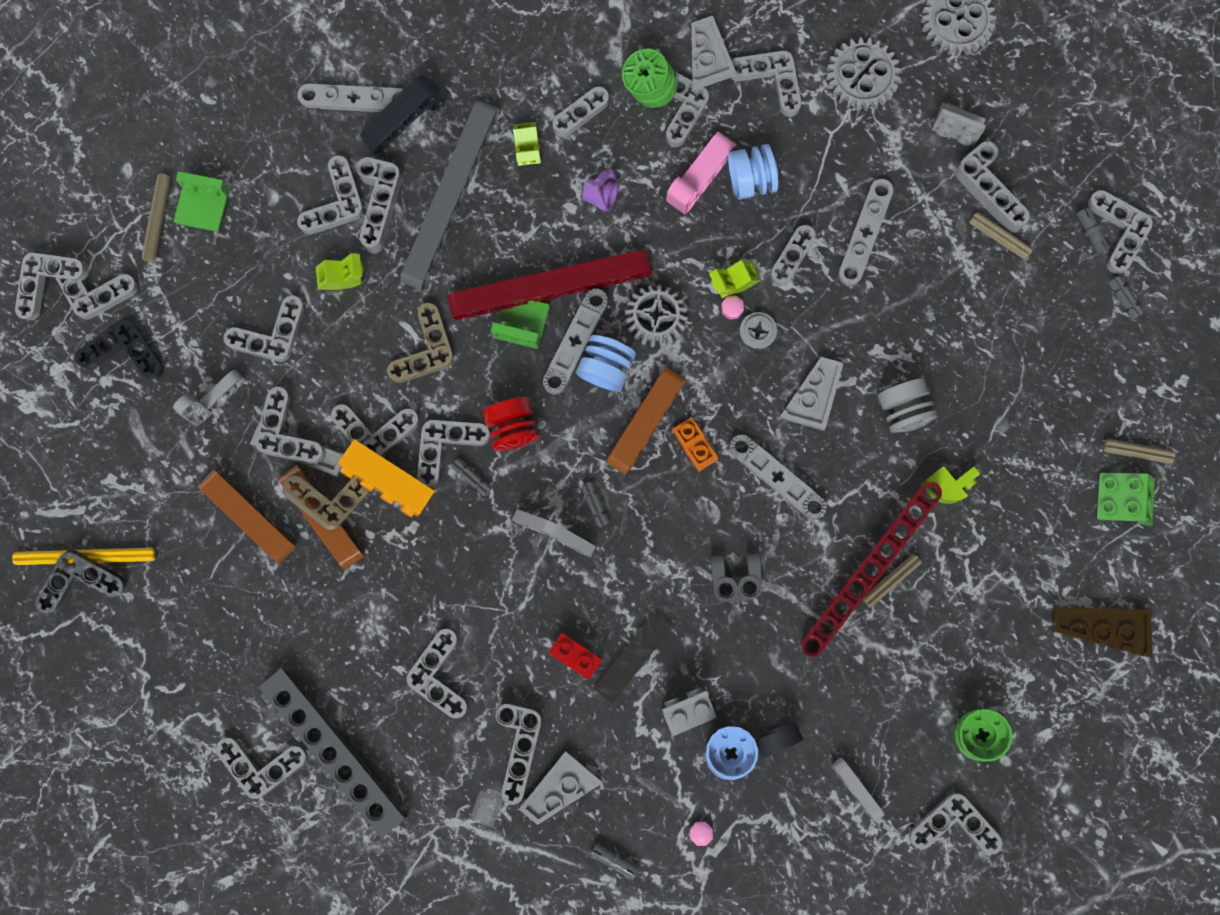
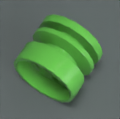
M649 48L641 49L631 54L625 61L622 69L623 83L627 90L643 106L650 108L661 107L669 103L675 96L678 89V77L673 67L661 53Z
M989 709L973 710L964 714L959 719L954 730V738L959 751L967 758L982 762L995 761L1003 757L1010 749L1012 730L1008 721L998 712ZM978 729L981 732H986L983 742L981 739H976L975 735L979 733Z

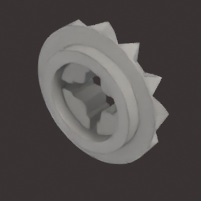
M761 312L749 314L744 318L740 326V337L745 345L753 349L766 348L773 343L777 335L775 321L769 315ZM760 322L761 330L765 334H760L758 339H755V332L752 329H756Z

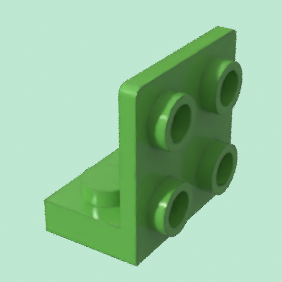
M178 171L176 181L181 185L182 191L174 222L179 225L219 232L230 191L229 187L223 180Z
M529 301L527 305L500 311L497 323L493 322L491 333L493 338L538 349L550 308L549 304Z
M1101 473L1099 478L1097 519L1137 521L1142 525H1153L1155 478L1150 474Z

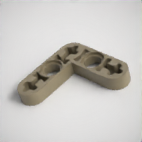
M425 303L418 309V318L429 350L391 362L388 365L387 374L393 382L403 383L448 368L453 363V353L440 313L434 304ZM428 309L431 312H435L432 314L434 325H430L427 317H423ZM433 330L442 332V338L437 342L429 339V335ZM440 352H443L445 355L449 354L445 359L446 362L442 363L441 360L433 361L435 366H431V361L428 358L429 355L432 356V359L440 357ZM421 358L427 361L426 368L420 371L414 368L415 361ZM408 362L411 370L413 371V373L409 374L408 370L402 371L400 377H397L396 374H392L393 372H395V367L399 366L400 369L408 368L406 365V363Z
M299 476L287 478L282 490L287 499L327 530L337 529L370 492L364 487L357 494L353 492L358 483L360 484L361 482L356 477H353L332 501L328 500ZM295 484L299 486L298 490L290 491L291 486ZM306 491L307 493L305 494L303 500H301V494L303 495ZM344 496L350 497L353 505L350 507L343 506L340 498ZM307 499H317L319 507H309L306 502ZM323 506H325V511H323L321 515L318 514L321 512ZM334 514L336 516L335 520L329 522L327 520L328 516Z

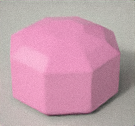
M727 296L721 304L722 314L728 319H738L744 311L743 301L737 296Z
M695 822L690 828V839L697 846H707L713 839V829L706 822Z

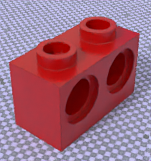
M561 633L549 651L550 655L587 680L591 679L602 662L600 658L563 633Z

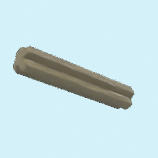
M977 212L970 220L971 225L1021 258L1027 259L1031 254L1032 247Z
M1107 439L1104 442L1103 450L1107 453L1168 464L1173 463L1175 460V452L1173 450Z
M915 554L910 555L863 598L864 603L868 607L874 606L922 563L920 558Z

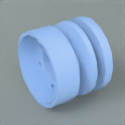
M769 144L761 145L760 151L758 147H752L751 158L748 157L745 149L728 153L731 182L738 200L754 197L756 185L762 195L766 194L767 188L770 193L777 192L778 168Z
M591 335L589 339L591 346H586L585 352L593 358H582L576 374L585 381L601 388L616 392L622 391L627 375L620 369L631 368L632 363L630 361L634 360L636 352L615 339Z
M728 726L719 729L711 736L706 746L705 759L709 769L716 776L725 780H736L746 776L753 770L758 759V748L755 739L749 732L740 727ZM734 748L736 750V760L733 758L727 760L725 758L727 755L725 749L731 750Z

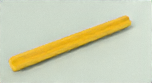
M154 548L75 550L98 563L154 561L156 557ZM68 550L14 552L12 562L15 565L56 564L59 557ZM69 557L68 559H66L68 561V564L74 563L73 557Z

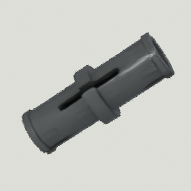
M1088 207L1086 210L1083 209L1076 215L1085 230L1084 235L1086 238L1089 237L1096 254L1099 255L1101 252L1104 253L1111 249L1102 233L1103 227L1098 225L1091 208Z
M598 842L590 853V857L609 866V870L613 871L614 869L630 878V880L634 879L640 867L621 857V853L618 851L614 853Z

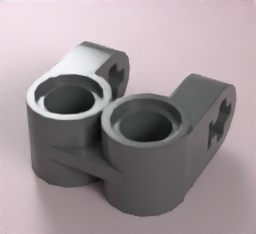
M759 553L746 554L747 576L730 578L725 577L723 556H711L712 588L714 597L718 601L724 603L751 601L761 594L762 579ZM744 583H753L755 593L752 595L746 594L743 591ZM721 584H728L731 587L732 593L730 596L726 597L720 594L719 586Z

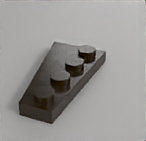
M1052 608V632L1146 658H1153L1151 610Z

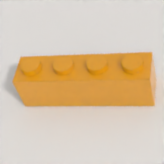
M355 439L338 462V466L341 468L339 471L350 479L353 476L361 480L360 485L371 492L375 489L381 493V499L391 505L393 502L400 505V511L411 518L413 515L417 517L420 515L435 492Z

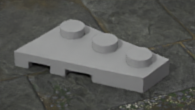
M710 16L691 23L693 91L736 76L735 68L714 17Z
M821 357L779 418L824 431L844 363Z
M565 751L519 810L538 825L603 782Z

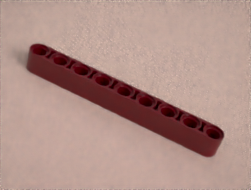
M639 250L454 292L447 296L452 320H463L527 305L529 301H534V303L646 278L652 275L653 271L647 250Z
M927 482L917 490L801 642L802 650L807 656L816 657L823 652L942 496V489L937 483ZM926 487H932L936 491V496L933 500H929L924 496V489ZM911 506H917L921 509L920 518L914 519L909 515ZM897 525H903L906 528L907 534L904 538H898L895 535L894 529ZM884 543L889 544L892 548V554L889 557H883L879 552L880 546ZM871 562L877 566L876 575L868 576L865 573L867 563ZM855 581L860 582L863 586L862 593L857 596L850 592V585ZM842 600L848 604V611L845 614H838L836 612L835 605L838 601ZM824 620H831L833 622L834 628L832 632L823 633L821 631L820 625ZM809 639H815L819 642V648L816 652L806 650L805 645Z

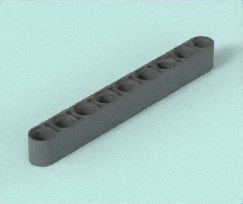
M476 100L403 268L400 277L401 283L422 291L426 287L497 121L499 107L481 100Z

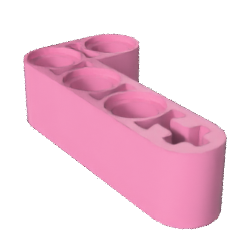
M717 132L684 176L676 178L667 192L666 201L686 215L728 161V153L735 151L737 144L722 133Z

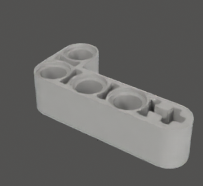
M983 142L962 160L956 170V177L1007 231L1012 233L1018 232L1028 222L1029 212L988 169L998 155V148L992 142ZM981 152L987 153L990 158H984ZM964 167H970L973 173L966 172ZM980 183L987 184L989 190L981 188ZM996 199L1002 200L1005 206H999L996 203Z
M365 157L358 161L356 169L361 180L365 184L374 186L361 229L360 241L368 253L376 254L384 247L402 185V177L395 164ZM367 168L374 169L371 174H363ZM390 173L396 174L391 180L385 179ZM382 195H390L386 201H379ZM376 216H383L382 221L379 223H374L373 219Z
M504 704L497 709L496 719L499 724L517 729L501 796L505 803L515 805L525 795L542 726V717L536 710ZM505 708H510L514 713V718L510 722H505L501 717V713ZM528 714H534L538 719L537 725L533 728L525 725L524 719ZM522 738H528L532 743L531 749L527 752L519 748V741ZM516 762H522L526 767L525 773L521 776L513 772V765ZM510 777L514 780H523V785L518 783L516 787V792L520 793V796H516L514 799H511V795L507 793V790H511L514 781H509Z

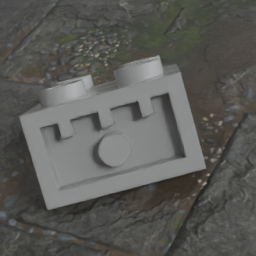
M942 103L932 130L942 137H952L963 145L974 146L985 130V118Z
M701 688L686 693L688 698L682 701L677 697L664 703L665 708L661 710L672 736L717 718L708 697V690L702 692Z

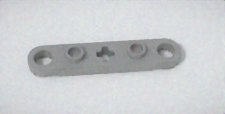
M305 84L299 88L297 96L305 108L381 112L404 89ZM308 91L315 93V97L311 101H306L303 97ZM354 94H357L358 98L360 99H356V102L352 103L351 99L349 98H352Z
M878 179L872 183L838 274L839 280L846 286L856 285L862 278L893 194V186L888 180ZM884 186L887 190V195L878 196L875 188ZM865 227L869 228V233L872 234L866 238L862 236L863 232L860 231L864 230ZM847 268L855 270L857 276L855 279H848L845 277L844 271Z
M592 289L588 291L543 378V385L548 393L556 395L565 390L589 343L590 336L593 335L607 307L608 298L603 290ZM592 296H600L603 299V303L599 307L591 305L589 300ZM576 336H579V341L581 342V345L576 344L575 347H573L572 342L569 339H575ZM554 376L559 377L562 381L560 387L555 389L548 385L549 379Z
M737 435L731 440L729 450L732 456L809 519L816 520L825 514L827 506L824 499L746 435ZM736 442H746L748 450L745 453L737 452L735 450ZM779 471L782 472L783 475L781 478L784 481H777L775 483L773 481L774 476L772 475V473H779ZM809 502H818L821 506L820 512L817 514L810 513L808 511Z

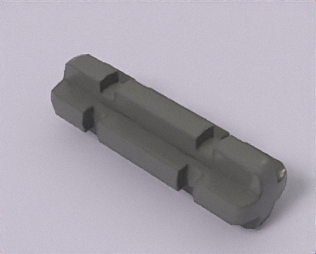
M1118 276L1112 279L1109 285L1113 291H1117L1116 296L1124 308L1129 309L1128 313L1131 318L1136 319L1141 316L1144 310L1140 304L1137 305L1136 302L1138 301L1129 287L1124 286L1125 281L1123 278Z
M458 458L452 464V469L457 474L460 473V476L474 489L477 488V491L482 496H486L491 491V485L486 481L483 482L482 477L469 466L466 467V463Z
M591 481L583 484L582 490L584 495H587L586 499L593 516L595 515L597 526L603 527L609 524L607 514H604L605 509L600 497L595 492L594 483Z

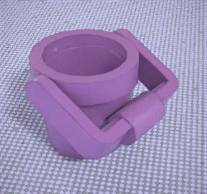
M603 170L596 179H588L582 195L584 201L606 212L612 209L620 189L613 170Z

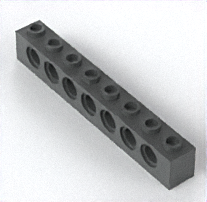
M280 668L258 687L262 691L260 694L261 698L268 705L272 704L276 708L277 712L275 714L278 719L284 724L287 722L293 729L290 731L292 736L298 742L303 741L307 746L306 752L309 757L314 761L318 760L323 766L321 768L323 774L329 780L333 778L338 784L336 789L345 799L348 797L352 801L354 812L360 818L364 816L369 822L367 827L374 836L385 837L408 817L286 668ZM284 691L289 692L291 696L290 702L286 705L281 702V694ZM300 709L306 714V719L303 723H299L296 720V713ZM314 728L319 729L321 732V738L318 742L313 741L311 738V732ZM329 747H333L337 752V756L333 761L326 757V750ZM345 765L349 766L352 770L350 779H345L341 775V770ZM360 784L366 786L368 790L365 798L357 795L356 790ZM375 803L383 807L381 817H377L372 813V806Z

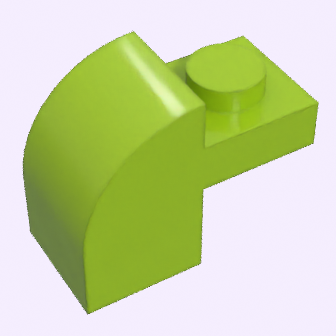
M536 122L514 124L513 132L518 166L541 163Z
M351 253L342 261L324 260L316 266L318 289L339 290L360 285L364 270L360 254Z
M740 260L728 269H715L709 273L713 288L722 298L738 294L762 281L752 260Z
M943 466L922 482L921 485L927 482L937 483L942 489V496L938 502L953 504L968 496L962 488L967 491L976 484L975 478L980 473L973 467L955 480ZM926 487L925 490L934 499L936 491L932 487Z

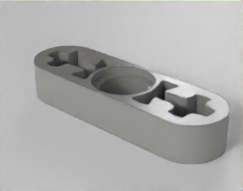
M595 87L556 115L552 122L554 133L559 137H567L604 110L609 103L607 90L602 87ZM595 95L598 97L603 96V102L595 101ZM584 107L587 110V114L584 117H578L574 113L575 109ZM559 122L563 124L567 122V128H559Z
M802 225L796 229L772 268L770 279L776 286H785L790 282L815 240V231L812 227ZM806 232L809 234L808 239H805L800 247L797 245L801 238L800 234L803 235ZM790 250H795L799 254V259L797 261H790L786 253ZM784 265H786L788 268L785 272V277H782L780 280L777 278L778 274L776 271L780 273Z
M840 757L831 764L834 771L873 822L882 818L885 814L847 763Z

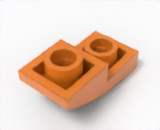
M692 417L672 429L698 472L718 460V456L706 441L703 432Z

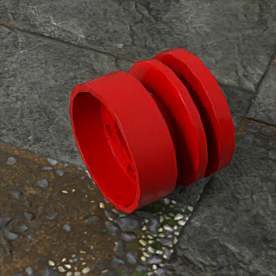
M528 397L502 401L482 411L486 427L498 428L489 434L490 440H496L492 443L493 451L519 449L540 438L539 430H532L537 427V422L525 421V419L533 415V409Z

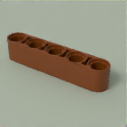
M667 367L664 368L606 461L608 465L625 475L628 474L686 381L684 377Z
M295 465L278 478L283 486L287 478L299 476L315 488L298 465ZM296 484L291 486L290 491L298 490L299 486ZM306 491L303 495L301 494V500H303L305 494L307 493ZM307 499L306 502L309 507H319L317 499ZM323 506L321 512L318 514L321 515L322 512L325 511L326 507ZM299 508L343 570L348 569L364 557V554L342 524L335 530H327ZM334 514L328 516L327 520L331 522L335 520L336 516Z
M213 469L197 486L278 564H281L296 548L294 543L217 470Z

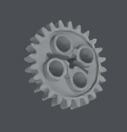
M927 0L926 7L922 11L924 16L921 19V23L925 24L922 31H929L926 40L933 38L934 41L931 46L939 44L940 52L947 48L948 55L953 50L956 51L957 56H960L962 50H964L966 55H969L971 49L977 52L980 46L984 47L995 28V25L992 24L996 20V16L992 15L995 8H988L991 0ZM950 3H955L958 7H952ZM970 13L975 14L978 18L971 17ZM939 21H944L947 23V26L941 25ZM959 32L966 33L967 37L961 36Z
M860 37L858 44L851 39L849 47L843 43L841 50L836 49L834 56H831L829 60L830 65H828L826 70L829 73L826 80L831 82L828 85V89L835 88L832 96L840 95L839 103H842L844 100L848 101L847 108L855 104L856 111H858L860 105H863L865 111L868 110L869 105L877 109L878 102L881 105H885L886 98L891 100L892 92H896L898 88L896 84H899L901 78L897 75L900 74L901 69L895 67L898 65L899 60H892L895 53L887 54L888 46L886 45L881 49L879 47V40L873 45L871 38L868 39L867 43H864L862 37ZM857 57H864L867 61L861 62ZM876 60L877 62L870 67L868 74H864L858 84L851 89L850 87L858 80L859 74L862 75L869 64ZM879 70L883 72L884 75L879 76L875 73V71ZM843 73L851 74L852 78L844 77ZM860 87H867L870 92H863Z

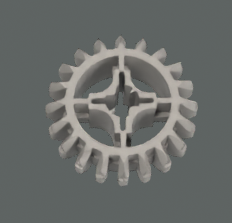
M649 285L647 293L641 288V297L633 294L632 298L635 302L628 301L627 303L630 309L625 310V315L629 317L625 320L626 325H632L628 328L629 333L636 332L634 335L635 340L642 336L643 345L650 340L651 347H655V341H659L660 347H664L665 339L669 344H672V336L678 339L680 337L679 331L685 330V326L682 323L687 322L688 317L684 316L687 313V308L681 307L684 304L683 299L676 301L678 298L677 292L669 295L671 291L669 287L663 292L662 285H658L657 291H653V286ZM655 300L652 307L639 310L646 302ZM661 301H664L667 304H669L672 307L675 314H671L670 311L664 310L662 308ZM656 307H658L659 318L655 326L653 316L654 312H656ZM637 318H642V321L648 322L651 325V332L644 329ZM669 322H674L669 329L663 332H658V329L662 324H669Z

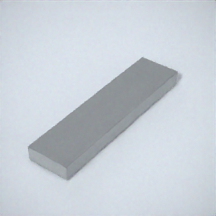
M258 423L255 433L250 442V444L255 447V439L257 436L260 423ZM282 431V435L302 439L300 437ZM269 438L266 441H262L261 444L265 446V449L268 445L275 446L277 448L276 452H278V444L272 443ZM288 442L284 446V453L292 454L296 450V444L293 442ZM301 444V452L307 453L310 459L314 455H318L319 452L315 450V447H313L312 451L304 450L302 448L304 444ZM321 446L324 450V458L320 463L308 464L298 462L339 477V470L341 468L338 466V462L344 454Z

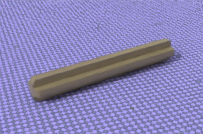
M163 173L157 175L142 251V259L147 262H154L156 259L171 177Z

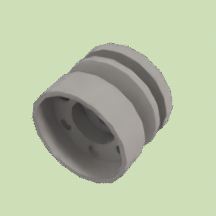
M925 378L899 384L878 394L882 410L894 409L895 413L886 418L887 422L898 421V423L889 427L891 433L913 431L938 418L939 415L936 410L925 412L934 406V402L922 403L921 399L930 394Z

